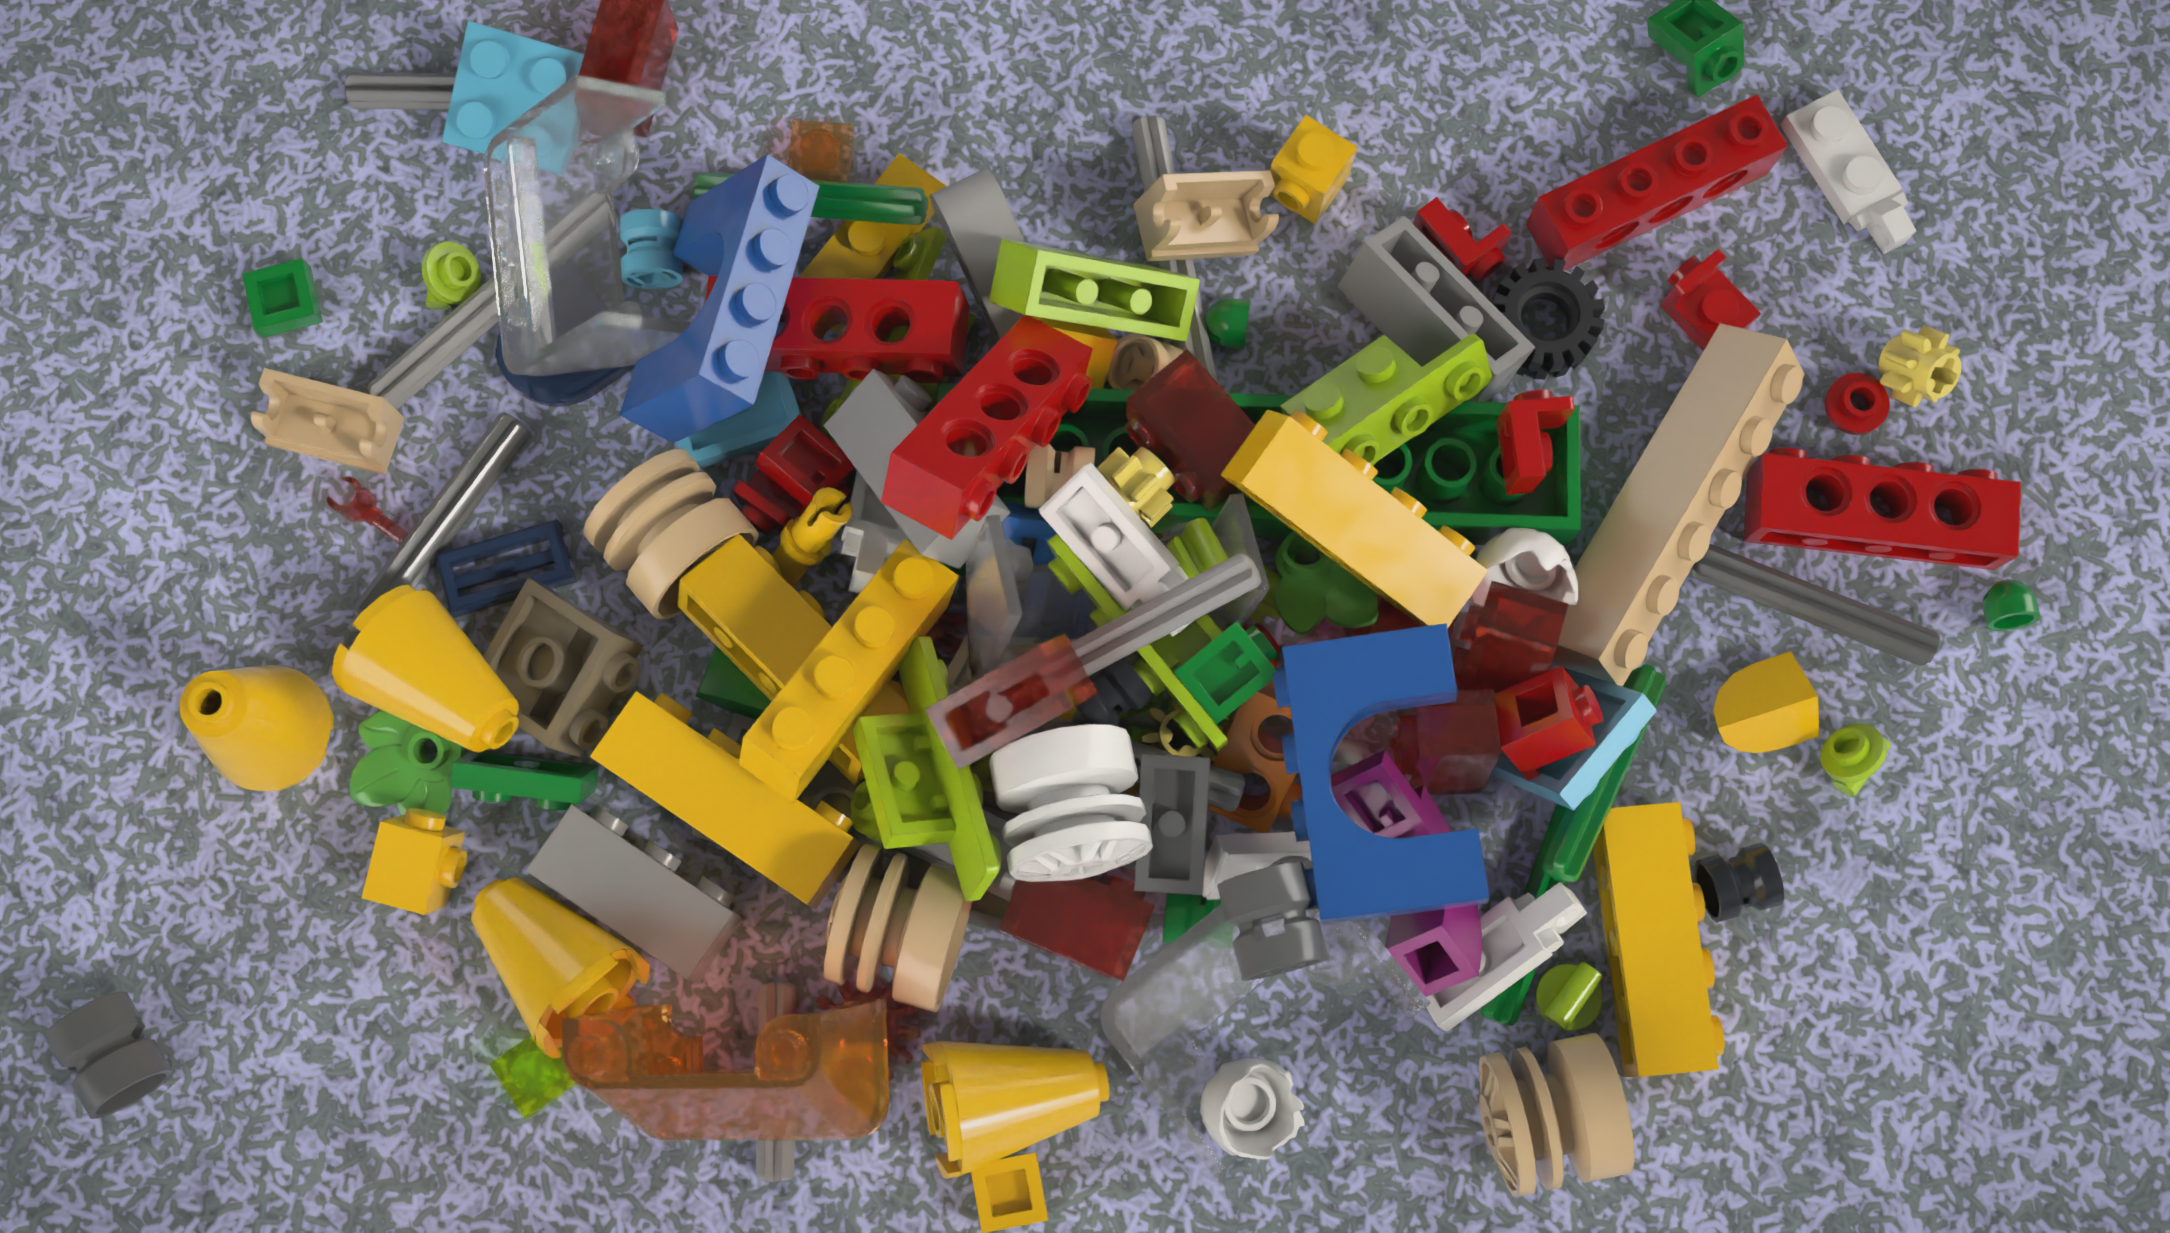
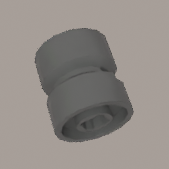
M1293 862L1270 866L1232 877L1217 884L1226 922L1238 927L1240 931L1232 945L1242 981L1256 980L1295 971L1323 962L1329 958L1319 920L1306 915L1305 909L1313 901L1303 863ZM1284 919L1286 932L1266 937L1262 924Z
M119 991L107 994L86 1003L58 1020L44 1035L61 1067H68L70 1071L79 1072L72 1082V1087L90 1119L111 1115L136 1103L163 1085L173 1074L171 1067L155 1040L139 1039L145 1025L127 992Z

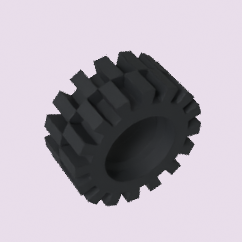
M1544 258L1533 259L1528 269L1522 263L1513 269L1510 277L1506 275L1500 282L1491 303L1535 346L1516 374L1524 376L1527 370L1534 371V379L1545 380L1550 372L1554 373L1555 378L1563 376L1570 367L1577 368L1597 342L1605 319L1600 318L1605 310L1603 298L1594 299L1599 289L1594 280L1586 285L1580 281L1585 271L1578 266L1569 274L1563 271L1566 263L1564 260L1555 258L1551 267H1545ZM1537 299H1546L1556 303L1566 315V332L1552 340H1542L1532 336L1522 323V308L1527 303Z

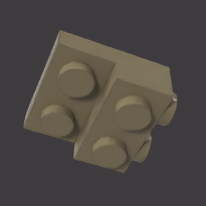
M528 578L483 657L518 701V727L548 748L581 757L585 749L597 745L606 734L608 719L605 713L617 692L626 691L637 680L640 673V663L637 657L644 645L603 618L581 609L545 584Z

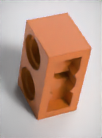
M1270 681L1235 710L1224 734L1228 739V745L1219 753L1216 752L1215 760L1211 762L1212 766L1241 775L1256 773L1266 779L1270 790L1259 796H1251L1243 792L1240 804L1235 811L1229 812L1208 805L1209 810L1260 833H1269L1276 817L1285 821L1289 819L1292 813L1291 801L1298 800L1302 790V786L1293 781L1296 773L1287 775L1282 740L1270 737L1262 727L1261 722L1272 715H1283L1292 720L1290 706L1281 708L1277 706L1274 681Z

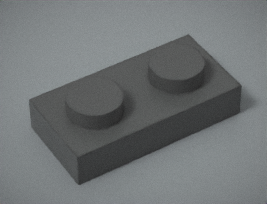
M1142 754L1139 798L1144 803L1146 815L1139 823L1145 824L1150 830L1153 848L1147 855L1136 860L1134 891L1203 895L1211 757Z

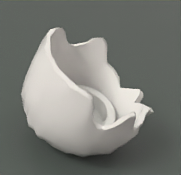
M1510 528L1492 537L1480 549L1476 562L1489 572L1469 599L1472 607L1482 615L1487 616L1495 611L1502 612L1511 617L1517 625L1524 626L1534 616L1552 613L1558 615L1568 605H1576L1578 601V580L1572 568L1570 557L1564 546L1560 545L1547 533L1529 528Z
M1253 1057L1240 1058L1220 1066L1216 1074L1208 1079L1204 1087L1200 1102V1113L1211 1138L1229 1155L1264 1160L1270 1159L1273 1156V1151L1280 1145H1284L1289 1139L1296 1137L1300 1126H1305L1300 1110L1304 1109V1105L1291 1092L1293 1083L1289 1071H1285L1275 1062Z

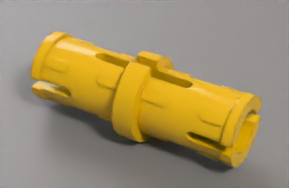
M827 487L818 490L802 515L795 520L791 519L784 526L780 534V544L771 554L780 567L781 576L794 589L812 565H815L817 562L821 563L827 557L832 548V538L849 521L853 514L852 504L849 502L844 504L835 515V510L846 498L837 489Z

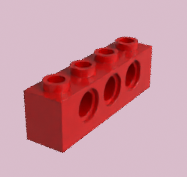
M1756 94L1539 196L1525 225L1548 266L1551 267L1555 258L1564 260L1566 263L1563 271L1766 176L1788 145L1760 97Z
M708 276L705 302L718 276ZM792 277L779 323L784 322L785 324L781 332L774 337L764 371L781 372V374L799 380L815 379L819 373H842L843 376L849 379L863 381L872 369L886 375H905L919 383H938L943 380V376L962 377L970 305L958 281ZM838 324H847L841 336L834 340H823L824 335L831 327ZM902 325L910 326L907 334L902 339L895 342H884L886 335L893 328Z
M1024 315L891 452L881 503L950 540L959 533L970 519L976 522L980 521L991 507L1000 485L1004 481L1013 484L1022 473L1028 461L1030 451L1036 445L1042 448L1046 447L1054 437L1061 418L1066 411L1069 410L1075 413L1084 403L1092 385V378L1087 376L1086 372L1093 348L1031 316Z
M1776 448L1770 450L1768 454L1764 453L1750 467L1747 473L1743 542L1996 570L2019 556L2021 482L1998 479L1996 472L1985 469L1963 470L1956 475L1934 472L1933 465L1922 462L1899 463L1893 468L1871 465L1869 458L1859 455H1840L1833 457L1830 461L1807 458V452L1801 449ZM1806 488H1814L1825 496L1828 503V511L1818 510L1809 503L1806 496ZM1870 495L1879 496L1887 502L1891 511L1890 518H1884L1873 510L1870 503ZM1934 502L1942 503L1949 508L1954 519L1953 526L1942 522L1935 513Z

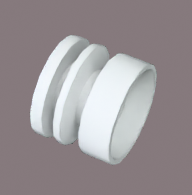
M1097 724L1062 727L1032 734L1008 743L991 756L989 767L996 804L1003 811L1022 813L1006 822L1002 829L1003 841L1007 845L1015 847L1011 849L1007 856L1009 873L1015 879L1030 882L1083 879L1129 864L1147 855L1153 848L1150 830L1145 824L1139 823L1146 815L1144 803L1139 797L1119 794L1132 787L1138 779L1131 740L1126 729L1113 725Z

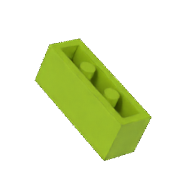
M1001 238L989 302L1028 316L1187 342L1200 279L1160 267Z

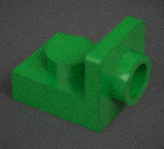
M1675 0L1647 18L1648 37L1687 66L1688 90L1697 97L1702 96L1717 85L1730 80L1744 67L1743 22L1713 0Z
M1236 621L1173 673L1217 725L1273 680V673L1277 672L1271 662L1278 657V654L1266 637L1254 625L1244 631Z

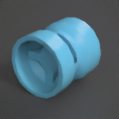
M641 209L628 212L621 217L620 239L627 245V253L621 258V280L625 284L640 289L671 288L682 283L683 261L672 255L682 224V219L679 215L660 209Z

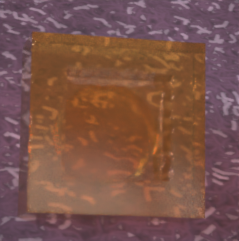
M793 120L788 167L809 180L850 183L855 142L853 124Z

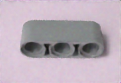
M985 168L930 194V199L986 324L997 343L1024 316V314L989 302L1001 238L1019 242L1025 241L998 182L992 172Z

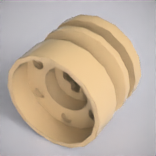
M686 449L666 451L634 468L617 482L595 505L585 521L583 535L598 552H604L603 558L614 571L629 570L626 585L657 620L670 619L683 613L677 606L679 581L683 576L735 535L740 534L753 548L756 546L759 537L754 526L729 498L713 499L716 489L715 483L706 472H699V465Z
M866 843L860 848L849 873L843 878L832 905L826 930L827 949L823 977L826 981L843 985L848 979L857 958H860L856 987L858 990L868 993L878 980L885 965L894 968L892 981V997L894 1001L937 1012L942 1004L957 962L973 901L964 900L956 869L934 862L924 874L918 889L908 887L909 857L899 852L893 857L882 880L883 849Z
M1597 1033L1549 1043L1546 1056L1547 1074L1543 1075L1536 1058L1527 1047L1517 1048L1512 1051L1511 1069L1501 1052L1480 1057L1479 1081L1481 1095L1479 1097L1482 1125L1491 1155L1495 1162H1497L1504 1182L1513 1197L1535 1193L1536 1173L1546 1190L1562 1188L1564 1177L1563 1155H1567L1571 1166L1583 1183L1632 1173L1635 1156L1629 1110L1613 1058L1604 1040Z

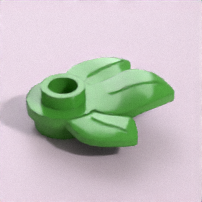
M1295 531L1283 540L1275 556L1276 570L1281 581L1274 593V602L1279 616L1291 631L1299 635H1307L1324 617L1330 623L1345 628H1360L1375 623L1378 616V599L1374 591ZM1304 561H1314V562H1316V563L1310 564V565H1302V564H1300V563H1302V562H1304Z
M382 710L372 714L358 726L360 736L371 751L360 759L352 771L349 788L351 799L369 807H386L397 804L400 816L405 815L406 810L409 808L424 809L445 815L452 803V762L465 755L466 748ZM427 739L433 740L438 750L437 756L432 762L426 758L424 752V744Z

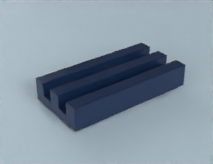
M555 519L436 554L435 557L449 613L456 618L514 601L528 578L541 582L551 589L577 582L575 572L571 568L569 560L571 559L570 553L565 545L563 527L559 520ZM547 540L550 542L551 549L455 576V567ZM554 563L556 565L554 570L460 596L459 591Z

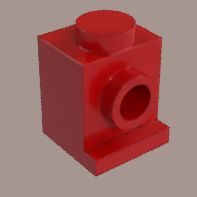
M1562 665L1489 696L1499 748L1528 781L1540 776V767L1596 745L1592 726L1603 722L1600 705L1588 685L1578 687Z

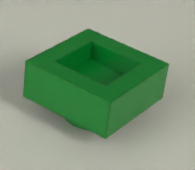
M303 258L242 273L253 329L262 338L323 323L312 269Z

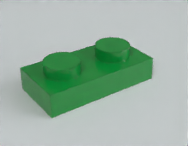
M470 751L452 762L451 788L472 790V798L479 801L506 802L511 800L512 796L536 798V806L543 809L568 810L571 804L575 806V804L582 803L596 791L599 765L492 751L478 753Z

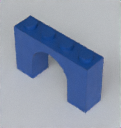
M767 154L688 203L672 255L708 276L718 277L702 309L685 331L672 342L637 360L619 414L620 416L671 443H675L755 404L820 186Z
M1447 623L1282 647L1285 666L1274 667L1277 672L1273 673V681L1278 708L1288 706L1291 708L1294 732L1281 734L1287 775L1300 773L1303 800L1291 801V810L1296 842L1309 841L1313 868H1306L1305 872L1313 901L1306 908V911L1319 909L1320 921L1325 925L1487 904L1489 892L1479 828L1409 838L1379 836L1364 830L1347 817L1337 804L1331 787V767L1335 752L1345 735L1359 722L1381 712L1456 702L1457 687Z

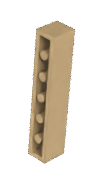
M1719 324L1575 566L1574 571L1578 580V601L1576 605H1568L1558 615L1555 613L1546 615L1534 635L1556 665H1562V667L1623 687L1631 671L1638 668L1643 662L1649 640L1663 616L1668 615L1675 607L1679 598L1680 587L1694 563L1701 560L1706 554L1712 532L1725 510L1732 507L1737 501L1743 479L1756 457L1762 455L1769 446L1772 430L1785 407L1797 398L1801 390L1805 374L1787 339L1726 324Z

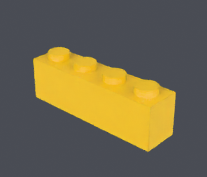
M1296 409L1291 416L1267 410L1223 470L1221 476L1413 622L1422 627L1447 623L1448 629L1489 572L1470 557L1475 546L1462 535L1445 525L1439 531L1431 527L1421 519L1427 509L1406 492L1394 487L1389 494L1372 481L1378 471L1362 457L1348 449H1345L1339 455L1322 441L1328 432L1306 414Z
M740 534L731 538L679 581L677 606L771 701H773L832 628L825 620V613L817 600L804 590L797 592L781 576L780 567L772 555L761 546L753 548ZM890 680L863 716L910 713L903 686L894 680ZM851 730L829 757V760L856 786L865 777Z
M904 538L743 736L739 765L794 803L852 730L858 718L863 716L900 669L915 638L925 636L948 608L959 576L937 560L921 555L913 543Z
M636 691L589 757L808 906L817 909L861 844L847 833L854 822L822 800L815 810H812L797 799L792 803L739 765L741 745L715 728L706 738L686 725L693 713L664 693L660 692L655 701L652 702Z
M1680 802L1611 808L1593 847L1624 1077L1719 1070L1717 1056L1724 1053L1723 1027L1719 1017L1711 1015L1707 989L1713 988L1715 982L1713 959L1707 948H1701L1698 922H1703L1705 917L1704 896L1699 883H1692L1688 857H1692L1695 853V834L1691 820L1688 817H1682Z

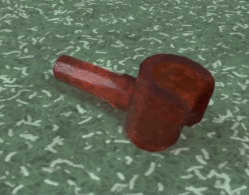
M343 477L342 479L356 490L353 501L347 505H339L327 496L328 505L346 520L353 523L365 521L400 545L409 532L384 515L383 511L376 507L375 495L367 487L353 477Z

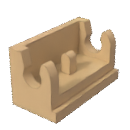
M1271 170L1162 174L1133 204L1147 262L1255 255L1259 251L1258 244L1275 230L1279 220L1278 214H1265L1262 217L1260 214L1262 199L1268 197L1275 187Z
M264 368L259 386L263 393L269 395V405L265 414L252 411L251 422L255 429L266 436L264 442L266 445L386 475L404 417L385 398Z

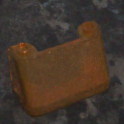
M854 999L844 1002L841 1007L816 1013H796L773 1018L763 1026L757 1037L755 1069H704L703 1036H688L674 1027L669 1019L672 1016V1003L638 1004L562 1019V1054L565 1068L572 1080L654 1139L853 1140L873 1133L881 1127L888 1114L889 1077L886 999Z

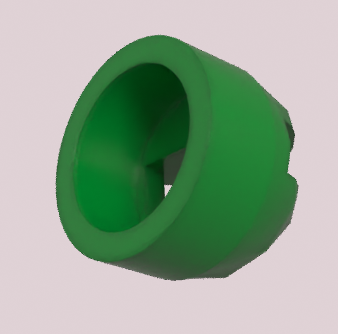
M1220 299L1211 305L1206 314V327L1209 338L1215 344L1226 348L1244 350L1250 300Z
M2005 579L1999 581L1988 590L1983 598V613L1989 630L2020 629L2037 622L2041 618L2037 599L2032 589L2020 580Z

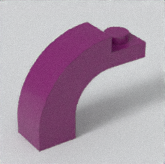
M1385 750L1331 775L1332 792L1337 804L1349 819L1364 830L1389 838H1409L1451 832L1441 811L1425 786L1413 789ZM1478 905L1390 916V925L1384 951L1420 999L1479 976L1482 955V931Z

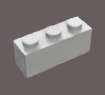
M1405 216L1364 241L1337 286L1384 335L1421 367L1469 334L1474 333L1482 339L1492 374V381L1480 390L1477 395L1467 401L1487 402L1501 392L1535 348Z
M872 369L824 426L881 501L890 454L931 412L927 406L932 402V399L911 378L902 375L899 380H896ZM996 494L986 515L978 522L970 519L959 533L950 540L883 504L921 555L958 569L1011 513Z
M571 804L525 871L686 980L699 983L743 918L728 908L735 896L705 876L701 877L696 886L675 872L682 862L680 859L651 840L648 841L643 850L622 837L629 825L596 804L591 813L588 814Z

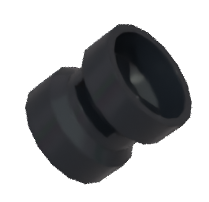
M1125 657L1093 673L1089 678L1085 677L1063 689L1090 724L1113 725L1119 727V715L1122 712L1126 713L1130 709L1141 710L1155 698L1152 691Z
M1762 842L1740 848L1737 855L1729 858V861L1718 854L1696 860L1694 866L1695 879L1702 889L1705 909L1716 923L1739 917L1743 906L1745 908L1753 906L1761 911L1783 904L1784 886L1778 865L1769 848Z

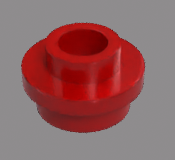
M1849 373L1838 378L1829 387L1825 395L1824 407L1828 419L1836 428L1847 434L1864 435L1874 431L1885 421L1890 409V400L1884 386L1874 377L1864 373ZM1851 394L1862 395L1868 403V409L1866 411L1856 409L1851 404Z

